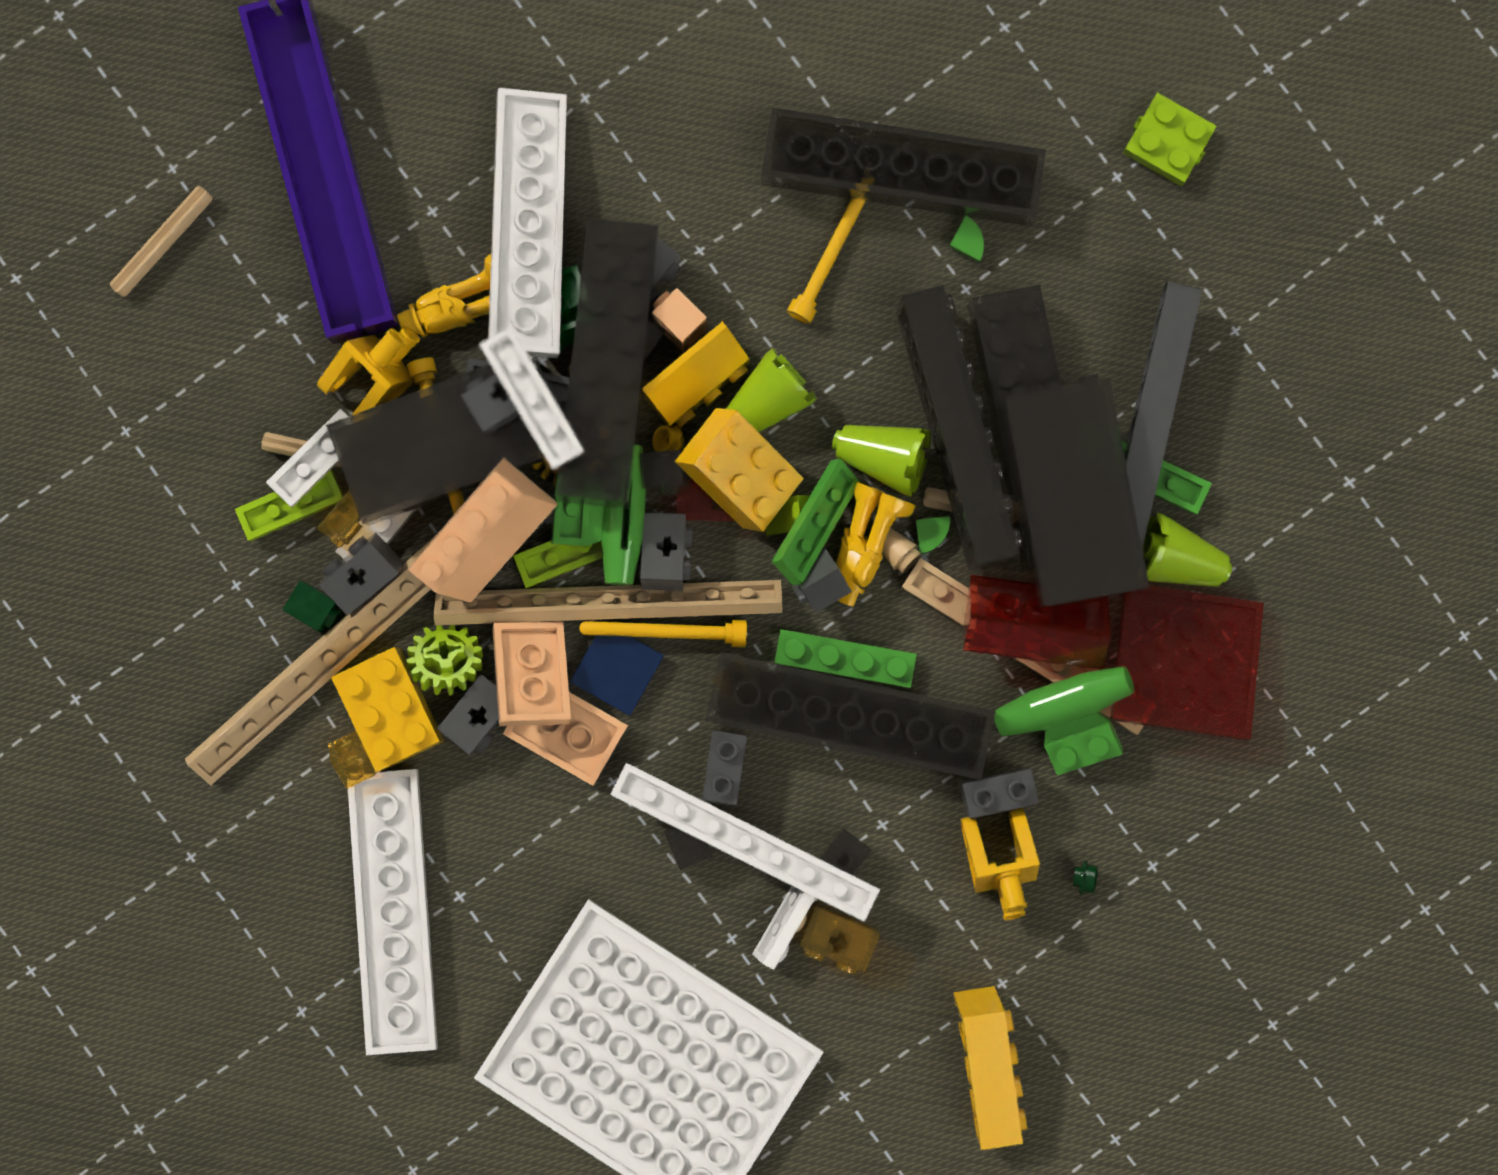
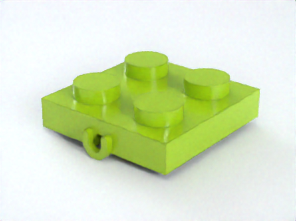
M1157 92L1144 116H1139L1133 127L1135 132L1124 149L1123 154L1182 187L1195 164L1199 165L1205 154L1203 150L1217 126Z

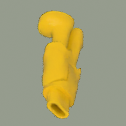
M491 254L485 257L484 270L476 276L453 285H443L422 295L416 301V305L411 303L408 310L396 314L400 327L407 326L417 335L420 334L424 338L428 334H437L457 327H466L467 324L476 323L473 320L474 318L489 314L490 295L469 304H465L462 299L490 289Z
M860 482L856 483L854 489L856 506L851 526L844 529V536H842L841 547L836 560V565L852 591L837 601L854 607L859 593L864 594L865 592L860 587H867L880 567V562L883 559L884 543L892 524L897 518L911 516L916 505ZM878 506L877 514L868 538L867 536H864V534L868 526L869 520L872 516V513Z

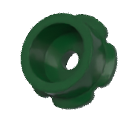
M1084 861L1082 867L1076 866L1073 887L1079 888L1080 895H1083L1084 892L1094 894L1097 884L1098 866L1089 865L1088 861Z

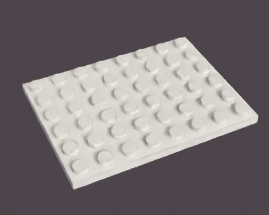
M588 899L474 1079L622 1175H746L824 1051L611 912Z

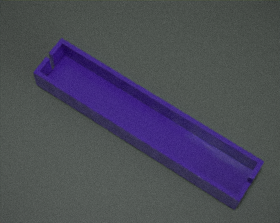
M262 0L238 7L326 338L332 344H338L363 337V329L371 335L400 327L312 0H275L283 13L277 16L269 0Z

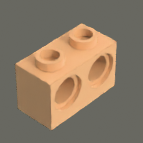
M678 288L671 294L668 291L664 292L653 304L655 310L652 314L655 325L683 353L708 330L707 317Z

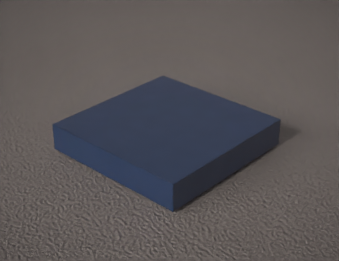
M596 635L570 682L631 716L664 655L632 637Z

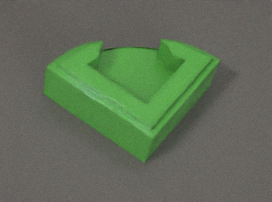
M965 216L949 248L980 263L984 252L983 235L978 225L970 217Z
M950 516L915 520L918 550L921 554L934 550L943 542L949 531Z

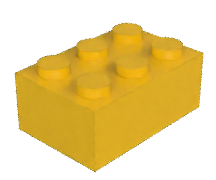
M716 408L675 460V463L742 528L764 532L804 479L737 410Z
M393 647L331 677L376 772L384 771L445 741L441 732L437 729L438 725L418 683L412 680L411 671H408L407 660L401 648Z

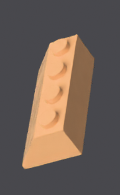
M503 458L420 553L408 570L435 593L471 603L558 503Z

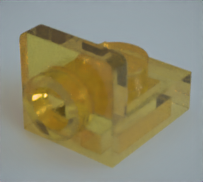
M356 730L328 744L330 763L346 788H350L377 774Z

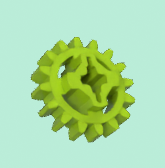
M437 625L436 631L433 632L427 627L423 628L425 636L422 638L415 635L413 637L414 646L407 648L408 671H411L413 682L420 681L423 691L432 686L435 695H439L441 689H447L448 694L453 695V687L456 686L465 691L467 689L466 680L475 682L477 680L476 671H482L483 668L482 647L478 645L477 636L469 637V631L466 627L459 632L456 631V625H450L448 629H443L442 625Z

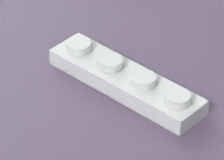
M509 326L480 343L479 345L552 469L555 470L584 453V449L512 327Z

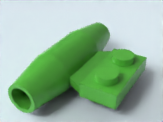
M615 444L605 484L593 478V476L562 473L556 475L554 500L558 505L554 508L551 544L587 547L601 541L606 584L631 586L634 583L643 542L647 491L642 446Z
M1125 666L1081 673L1031 690L994 710V721L999 733L1003 737L1045 730L1044 747L1058 776L1122 755L1123 747L1111 719H1108L1100 711L1133 694L1134 684Z

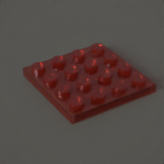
M1133 583L1132 587L1124 586L1116 667L1125 666L1128 669L1134 684V693L1112 704L1110 720L1231 739L1250 740L1264 603Z

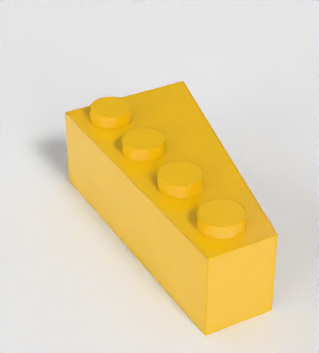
M995 986L953 992L955 1005L962 1019V1022H958L963 1048L967 1052L964 1062L969 1085H972L969 1093L976 1136L981 1150L1023 1144L1021 1130H1027V1122L1024 1109H1018L1017 1098L1023 1097L1020 1077L1013 1074L1012 1065L1018 1064V1056L1015 1043H1009L1008 1032L1014 1031L1011 1011L1004 1010Z

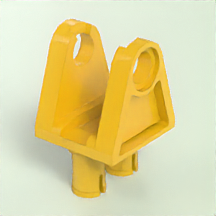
M403 326L399 332L389 329L381 340L375 335L347 340L318 380L317 387L326 395L330 391L334 393L364 366L372 374L371 379L375 384L350 417L363 430L373 423L415 382V380L410 379L409 371L403 364L402 359L419 343L420 338L411 328Z
M1023 807L1011 809L1008 814L1017 858H1015L1014 863L997 867L995 862L988 864L976 818H961V829L975 893L993 889L998 891L1004 920H1013L1025 916L1024 909L1027 908V903L1024 899L1021 884L1037 880L1040 863Z

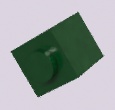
M301 580L282 609L318 632H325L327 628L331 629L337 623L342 613L338 610L339 606L326 593Z

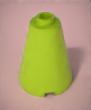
M773 347L764 355L726 409L737 410L758 432H761L812 405L817 400V397L813 390L809 393L806 391L803 385L807 382L782 354L777 356V351Z
M845 425L843 430L836 431L832 442V449L836 450V457L838 459L841 458L843 462L897 492L912 497V492L915 493L918 489L928 460L924 458L925 450H923V447L930 449L932 434L930 430L924 428Z
M1156 513L1157 517L1150 516L1136 579L1218 587L1222 582L1225 583L1229 579L1232 572V564L1226 553L1164 514Z

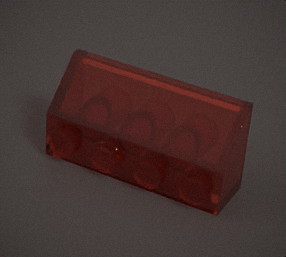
M970 575L963 627V651L1102 670L1111 640L1108 593Z

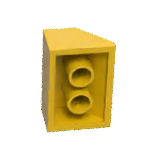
M722 321L643 387L644 398L669 427L678 425L681 429L696 417L693 411L704 403L706 406H709L722 395L720 389L729 381L735 384L749 372L746 367L750 364V358Z

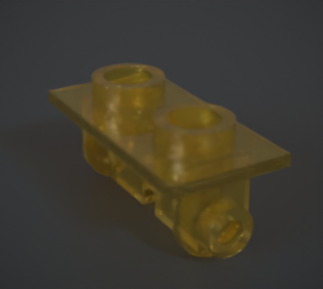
M361 475L318 525L317 529L328 536L339 548L344 544L349 545L352 538L363 527L358 522V519L362 516L368 521L377 509L384 504L382 500L386 495Z

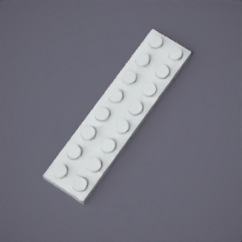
M498 88L488 339L511 326L528 356L558 358L560 353L567 95Z
M418 769L348 774L347 786L366 1055L436 1050L438 1048L419 772Z

